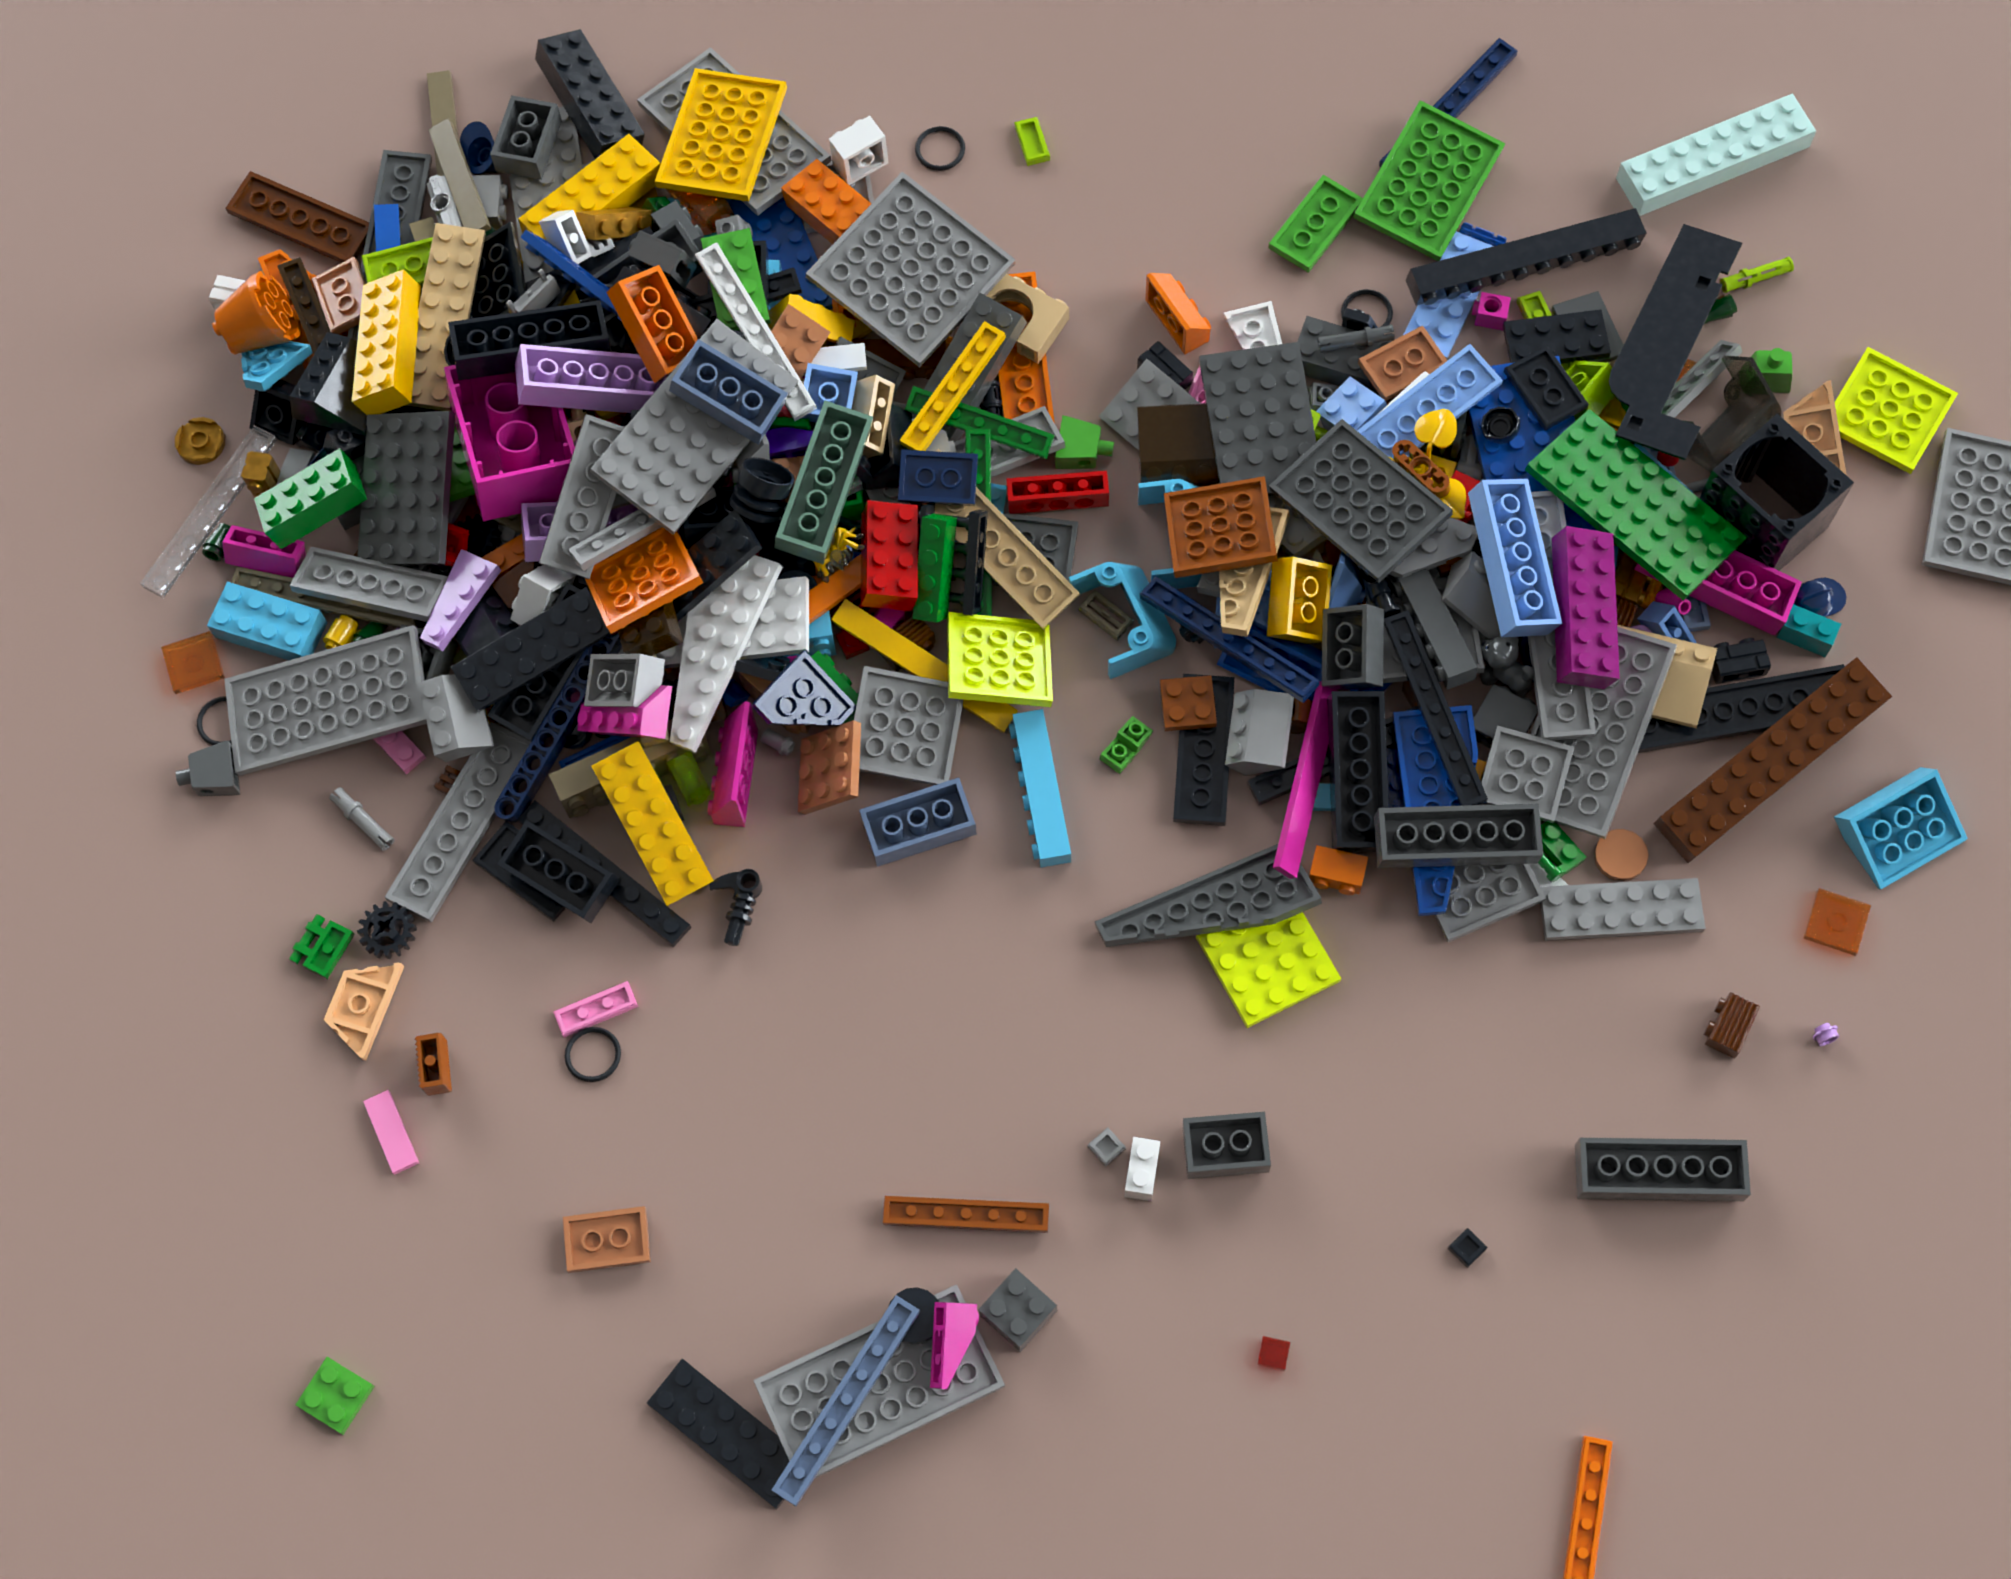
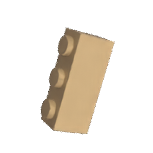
M878 375L857 381L852 410L873 416L871 431L862 453L867 458L883 454L895 388L894 383Z

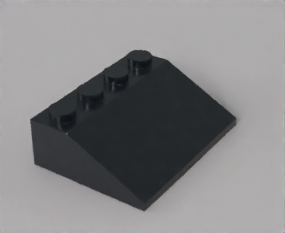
M511 221L485 237L469 319L507 314L509 309L506 303L511 300L514 304L527 291L514 223Z
M326 333L290 395L292 419L338 430L345 429L351 433L365 436L367 415L352 402L357 351L356 340L334 333Z

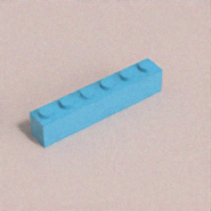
M1040 709L1012 714L1013 723L1009 724L1011 739H1016L1017 747L1013 748L1015 763L1020 762L1022 771L1018 772L1020 787L1025 786L1026 795L1022 796L1024 810H1030L1031 819L1027 820L1029 836L1034 835L1036 844H1031L1034 860L1039 859L1040 868L1070 863L1071 850L1044 711Z

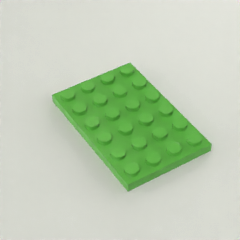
M1420 100L1355 211L1353 218L1436 261H1440L1506 143Z

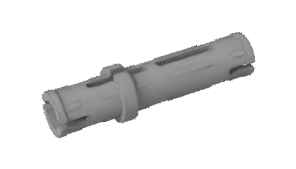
M342 787L334 790L337 795L335 796L331 793L329 799L344 812V817L352 820L382 851L389 849L390 846L387 843L389 842L392 845L395 839L362 809L363 805L360 802H355Z

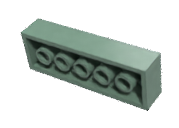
M824 400L780 523L774 548L824 565L871 431L873 416Z

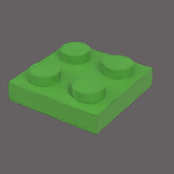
M326 1357L295 1405L344 1435L375 1386L331 1358Z

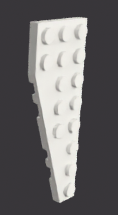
M754 555L688 612L670 742L673 745L696 753L732 677L736 661L740 660L748 639L783 568L779 563Z
M806 576L778 579L740 660L799 654L804 650L809 653V579ZM688 613L678 621L683 643ZM683 643L656 654L657 658L665 659L664 669L680 667ZM621 649L618 654H625V653L623 652V649Z

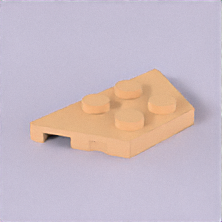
M1829 380L1802 398L1801 401L1783 412V419L1846 474L1832 383Z
M398 962L386 967L372 966L364 970L352 969L344 971L325 1015L324 1021L364 1061L367 1060L403 972L404 965Z

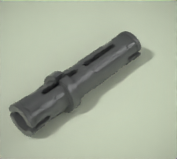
M1393 325L1372 329L1364 327V330L1318 337V343L1324 344L1318 345L1319 352L1323 353L1325 351L1360 345L1369 347L1373 346V343L1394 341L1395 335L1390 333L1394 332Z

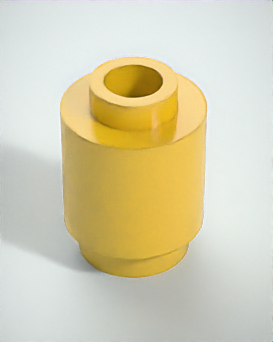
M340 615L339 618H336L323 638L325 648L331 649L351 643L354 639L353 635L358 632V623L346 615Z

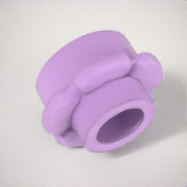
M1829 1023L1818 1026L1814 1030L1813 1040H1817L1819 1046H1825L1839 1038L1836 1031L1838 1027L1835 1025L1830 1026Z

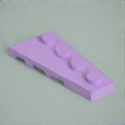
M461 549L420 639L425 644L443 652L501 572L499 566Z

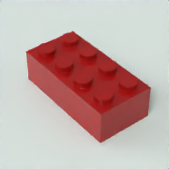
M867 500L861 514V607L912 611L918 599V505Z

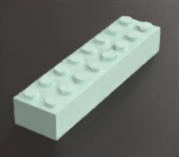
M1792 93L1624 161L1620 165L1616 179L1633 208H1636L1639 216H1642L1809 148L1816 129Z

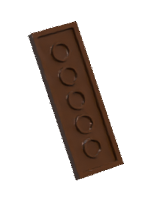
M252 171L248 173L225 208L230 215L341 263L352 257L356 259L366 243L369 222Z

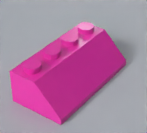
M661 685L638 707L584 706L583 702L580 705V712L578 714L577 731L599 735L665 739L672 686Z

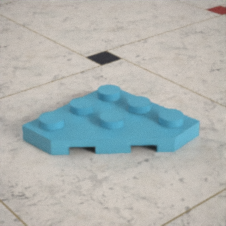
M290 341L241 353V363L244 372L243 381L246 388L258 391L269 390L274 383L287 376L293 368L302 364L307 357L313 354L311 346Z

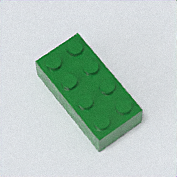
M339 448L266 492H263L255 497L254 500L264 533L280 549H283L367 500L356 465Z

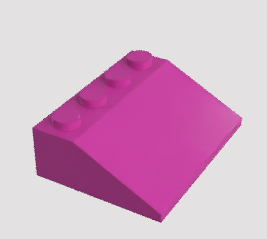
M744 702L726 717L724 727L719 729L718 741L721 743V750L717 751L715 755V767H718L717 776L713 775L711 782L714 798L709 800L708 815H711L714 825L745 827L759 731L750 702Z

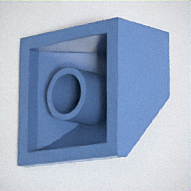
M1342 551L1331 581L1329 608L1354 606L1357 603L1362 604L1366 595L1358 567Z

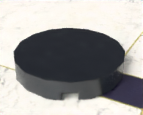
M918 1287L906 1288L897 1293V1296L920 1310L919 1315L901 1342L913 1345L932 1339L935 1302H939L937 1298L928 1290Z

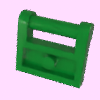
M1545 822L1541 825L1543 851L1557 867L1551 863L1544 853L1538 864L1547 873L1546 877L1553 883L1583 863L1587 857L1557 823Z

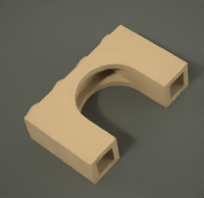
M1008 274L986 295L998 303L1005 301L1019 302L1031 311L1032 319L1017 339V353L1039 364L1069 320V307L1060 299L1051 298L1040 288H1033L1027 285L1021 278L1017 276L1012 277Z

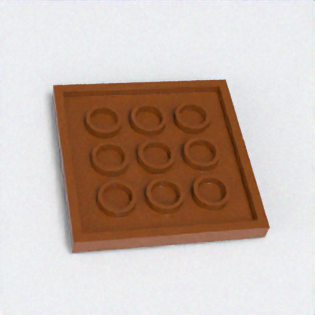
M1265 476L1164 493L1175 578L1278 561Z

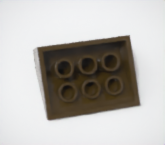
M1206 403L1137 407L1140 483L1182 479L1191 484L1219 483Z

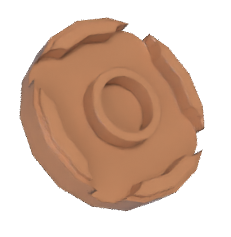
M1615 829L1608 832L1606 839L1600 838L1597 842L1594 858L1600 872L1609 879L1629 881L1639 876L1644 870L1649 855L1647 846L1640 836L1633 831Z

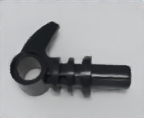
M744 869L739 872L722 875L709 884L710 891L732 888L735 891L733 900L736 902L730 905L733 911L727 912L725 917L730 922L724 942L730 946H738L744 927L751 925L752 919L748 915L753 914L754 910L751 906L756 905L755 898L762 892L760 877L753 869ZM748 880L756 882L752 888H744L743 884Z

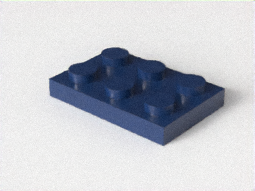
M901 450L898 501L975 506L978 454Z

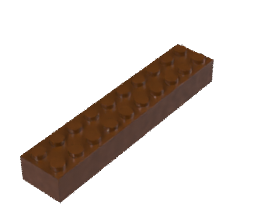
M1856 657L1661 815L1653 824L1684 860L1690 863L1893 696Z

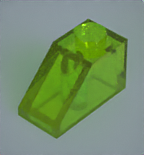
M691 751L667 763L673 780L688 806L700 804L707 799V796L711 795L708 784Z

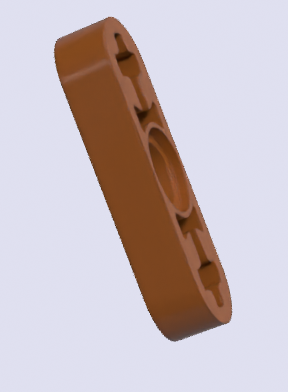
M1400 440L1394 444L1392 452L1395 463L1438 498L1448 495L1450 491L1449 477L1415 444L1409 440ZM1409 450L1411 462L1405 454L1400 455V451L1407 452ZM1424 464L1428 467V470L1423 474H1418L1414 471V468L1417 465ZM1433 480H1434L1437 484L1443 483V487L1440 488L1439 486H1436V487L1434 488Z

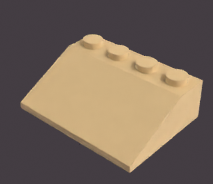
M1617 625L1620 628L1677 644L1676 652L1651 718L1697 728L1717 648Z

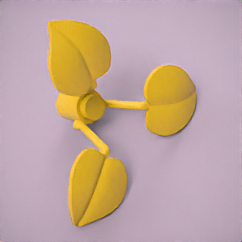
M1448 409L1428 412L1422 415L1415 424L1414 432L1416 438L1422 443H1428L1426 456L1430 460L1433 445L1438 448H1446L1456 437V419ZM1425 465V470L1418 472V474L1427 472L1428 467ZM1449 478L1450 491L1448 495L1439 499L1453 510V515L1450 518L1461 520L1464 519L1466 490L1460 481ZM1433 483L1434 488L1436 486H1439L1440 488L1443 487V483L1436 485Z

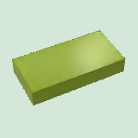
M1038 117L1014 122L1027 166L1050 161V154Z

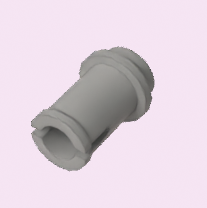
M766 728L760 739L762 743L778 750L781 756L790 755L795 747V742L792 741L790 736L784 737L771 728Z

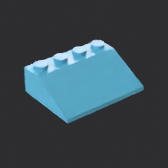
M1920 767L1834 816L1845 842L1878 889L1885 888L1968 839L1937 769Z

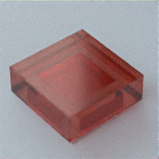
M1263 1336L1257 1365L1285 1371L1290 1342Z

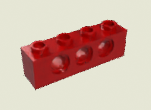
M1107 470L1006 478L1009 514L1109 506Z

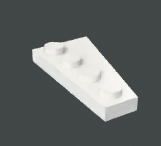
M1272 301L1224 312V318L1242 349L1282 344Z

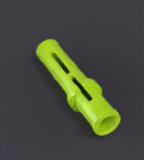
M1788 256L1749 270L1747 268L1741 269L1737 274L1720 278L1719 284H1722L1721 290L1723 293L1742 287L1746 289L1754 283L1792 272L1794 264ZM1775 268L1774 271L1761 274V272ZM1752 276V278L1738 282V279Z

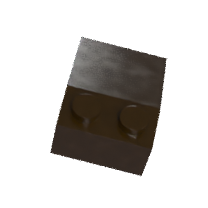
M673 601L664 604L650 612L647 616L641 617L628 624L625 628L618 630L625 654L653 656L683 643Z

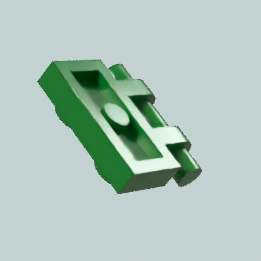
M316 914L312 922H308L305 926L306 932L299 943L296 942L292 948L293 953L289 960L298 964L303 956L307 957L303 967L328 980L355 934L353 931L331 920L325 929L321 926L325 918ZM318 936L319 939L313 949L308 948L314 937Z

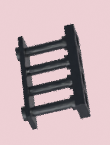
M935 504L921 506V510L918 513V524L920 525L919 546L922 517L935 514ZM978 509L969 512L967 518L957 517L956 527L966 528L968 531V541L966 543L955 542L954 552L964 553L966 556V566L964 568L952 567V577L961 578L965 585L962 594L950 592L949 602L961 604L963 614L974 615L981 612L987 510Z

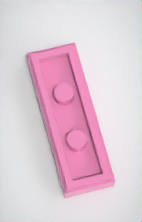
M626 981L558 1009L553 1013L562 1036L565 1038L582 1029L589 1028L637 1008L638 1004L629 982Z
M386 1090L363 1101L392 1173L395 1175L419 1164L391 1092Z

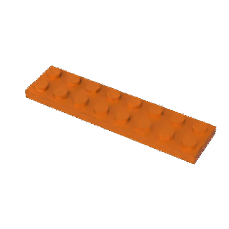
M1035 271L1008 274L1012 277L1017 276L1021 278L1027 285L1033 288L1037 287ZM1015 301L1000 303L1022 315L1027 322L1026 326L1031 321L1033 315L1025 305ZM1016 341L998 372L1003 416L1013 419L1045 406L1055 423L1046 354L1037 364L1017 353Z

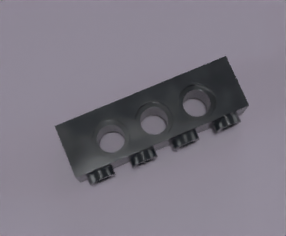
M404 405L383 414L424 411L419 407ZM334 429L327 432L323 448L328 455L340 448L352 461L365 454L366 434L363 436L351 433L345 429Z

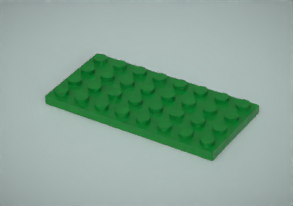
M1588 409L1527 464L1525 471L1595 529L1601 532L1613 533L1614 544L1684 601L1744 543L1747 537L1630 441L1616 437L1617 431Z

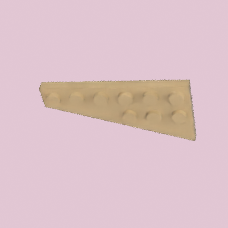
M1270 507L1276 552H1278L1290 513L1288 509ZM1272 562L1219 571L1222 633L1248 637L1272 569Z

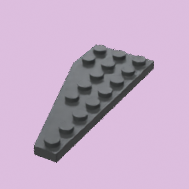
M1278 844L1097 920L1095 921V926L1105 946L1111 947L1273 925L1322 904V899L1301 863L1297 878L1294 879L1287 878L1273 868Z

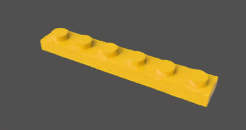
M985 321L901 437V445L910 450H927L1005 340L1006 335L1003 331Z

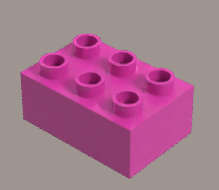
M456 365L444 367L451 411L455 413V425L482 520L488 521L520 514L521 503L558 502L575 449L563 408L518 404L516 372L458 381Z

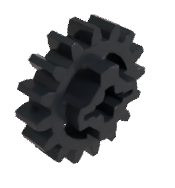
M476 514L474 519L466 516L465 523L458 522L459 527L469 530L467 552L483 557L497 549L496 545L502 544V540L499 538L502 532L498 529L499 526L493 519L483 521L482 517Z
M384 901L382 908L374 904V911L372 913L369 911L364 912L367 919L359 920V923L363 926L362 929L357 930V933L362 937L359 940L362 946H366L365 950L369 954L374 952V955L379 959L383 953L387 959H391L394 952L401 956L400 949L409 950L410 947L407 942L415 941L416 939L411 934V932L417 931V927L411 924L415 921L414 917L411 914L408 915L409 911L405 906L400 909L397 902H394L390 907ZM404 925L403 933L401 935V928ZM388 928L390 931L387 933L384 929Z

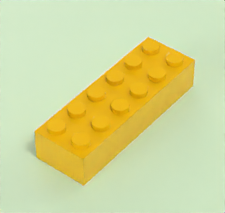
M630 134L626 135L519 217L518 220L522 234L525 230H528L546 240L539 221L557 211L574 210L576 215V212L629 207L656 186L655 179L661 163Z
M404 269L363 285L352 402L366 415L383 414L412 403L421 286Z
M639 741L591 765L667 906L714 881Z

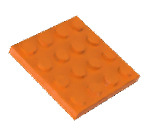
M663 527L595 564L590 579L585 578L604 623L611 634L625 628L633 621L647 616L650 612L664 604L672 602L673 599L684 593L694 590L703 583L678 531L672 535Z

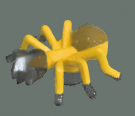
M841 527L837 528L824 565L814 562L818 569L817 578H821L823 573L824 582H829L830 575L825 567L827 563L831 572H834L833 565L837 569L844 570L843 567L848 566V563L853 558V552L846 545L856 550H863L865 548L864 545H858L846 538L859 540L864 538V534L855 535L856 528H852L849 531Z

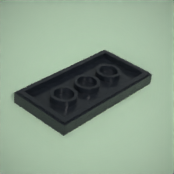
M505 821L475 856L473 862L554 922L564 911L565 907L497 865L519 832L516 827Z

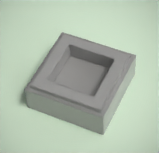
M1108 1127L1088 1144V1148L1105 1167L1126 1150L1125 1145Z

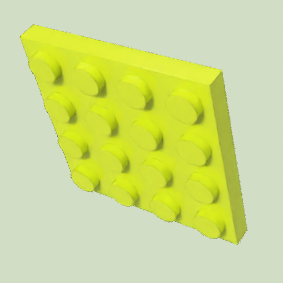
M1867 347L1835 401L1840 438L1911 474L1958 393Z
M948 612V698L1041 707L1052 706L1049 625L1043 630L1034 620L976 614L965 615L963 613Z
M1303 912L1273 925L1196 935L1199 945L1246 1028L1341 981L1339 973Z

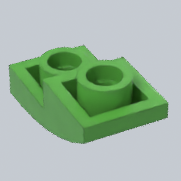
M1132 716L1117 732L1116 738L1101 753L1099 760L1120 774L1152 735L1153 730Z

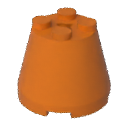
M262 271L251 275L215 310V322L212 323L215 333L218 336H223L230 352L234 355L287 343L298 338L301 334L300 320L294 319L293 311L290 307L293 303L288 294L272 275L266 277Z

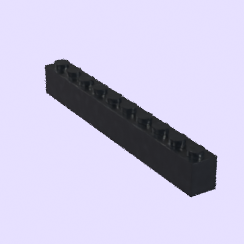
M1634 208L1411 268L1405 281L1416 306L1421 304L1431 305L1439 299L1446 297L1453 299L1461 293L1468 291L1475 293L1490 285L1497 287L1509 280L1515 279L1519 281L1531 274L1547 273L1553 268H1567L1575 262H1589L1597 256H1611L1619 250H1633L1641 245L1647 232L1637 209Z

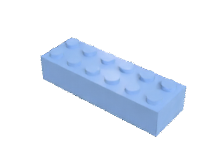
M1528 479L1481 480L1468 492L1501 637L1548 635L1562 624L1529 481Z

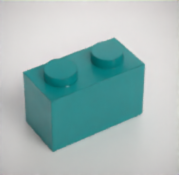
M1793 604L1787 622L1779 630L1776 638L1826 657L1835 642L1841 623Z

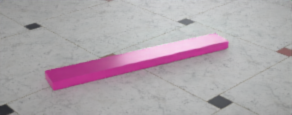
M1322 681L1319 682V686L1315 690L1273 864L1274 869L1289 879L1297 878L1329 744L1327 698L1332 691H1338L1323 687Z

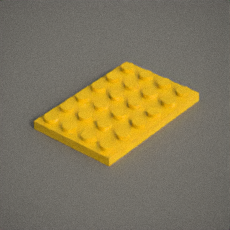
M695 68L655 179L656 187L749 202L787 90L786 82Z

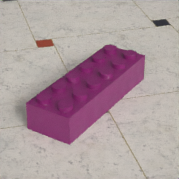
M1565 526L1552 537L1553 586L1562 624L1555 629L1557 683L1606 689L1620 679L1613 533Z

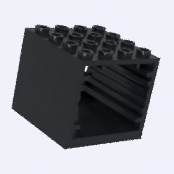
M1776 414L1712 470L1700 495V499L1747 537L1736 551L1765 564L1767 567L1770 566L1780 571L1829 527L1854 482L1779 414ZM1755 474L1758 475L1802 517L1782 520L1775 513L1770 516L1740 489L1742 480L1745 483H1750Z

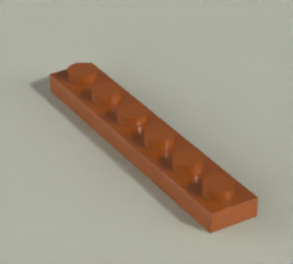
M885 1196L883 1225L1048 1233L1049 1203Z

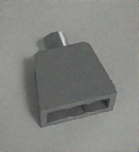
M229 741L190 753L188 756L189 768L176 771L178 785L191 784L192 789L198 796L241 795L239 776L235 773L232 745Z

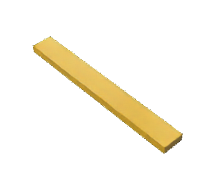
M847 599L843 601L831 619L832 623L914 676L948 682L947 664ZM963 700L962 706L1002 733L1006 731L1013 720L1012 714H1017L1018 710L1007 703Z

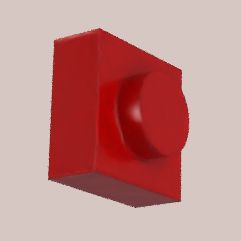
M846 631L836 634V639L846 660L870 650L868 645Z

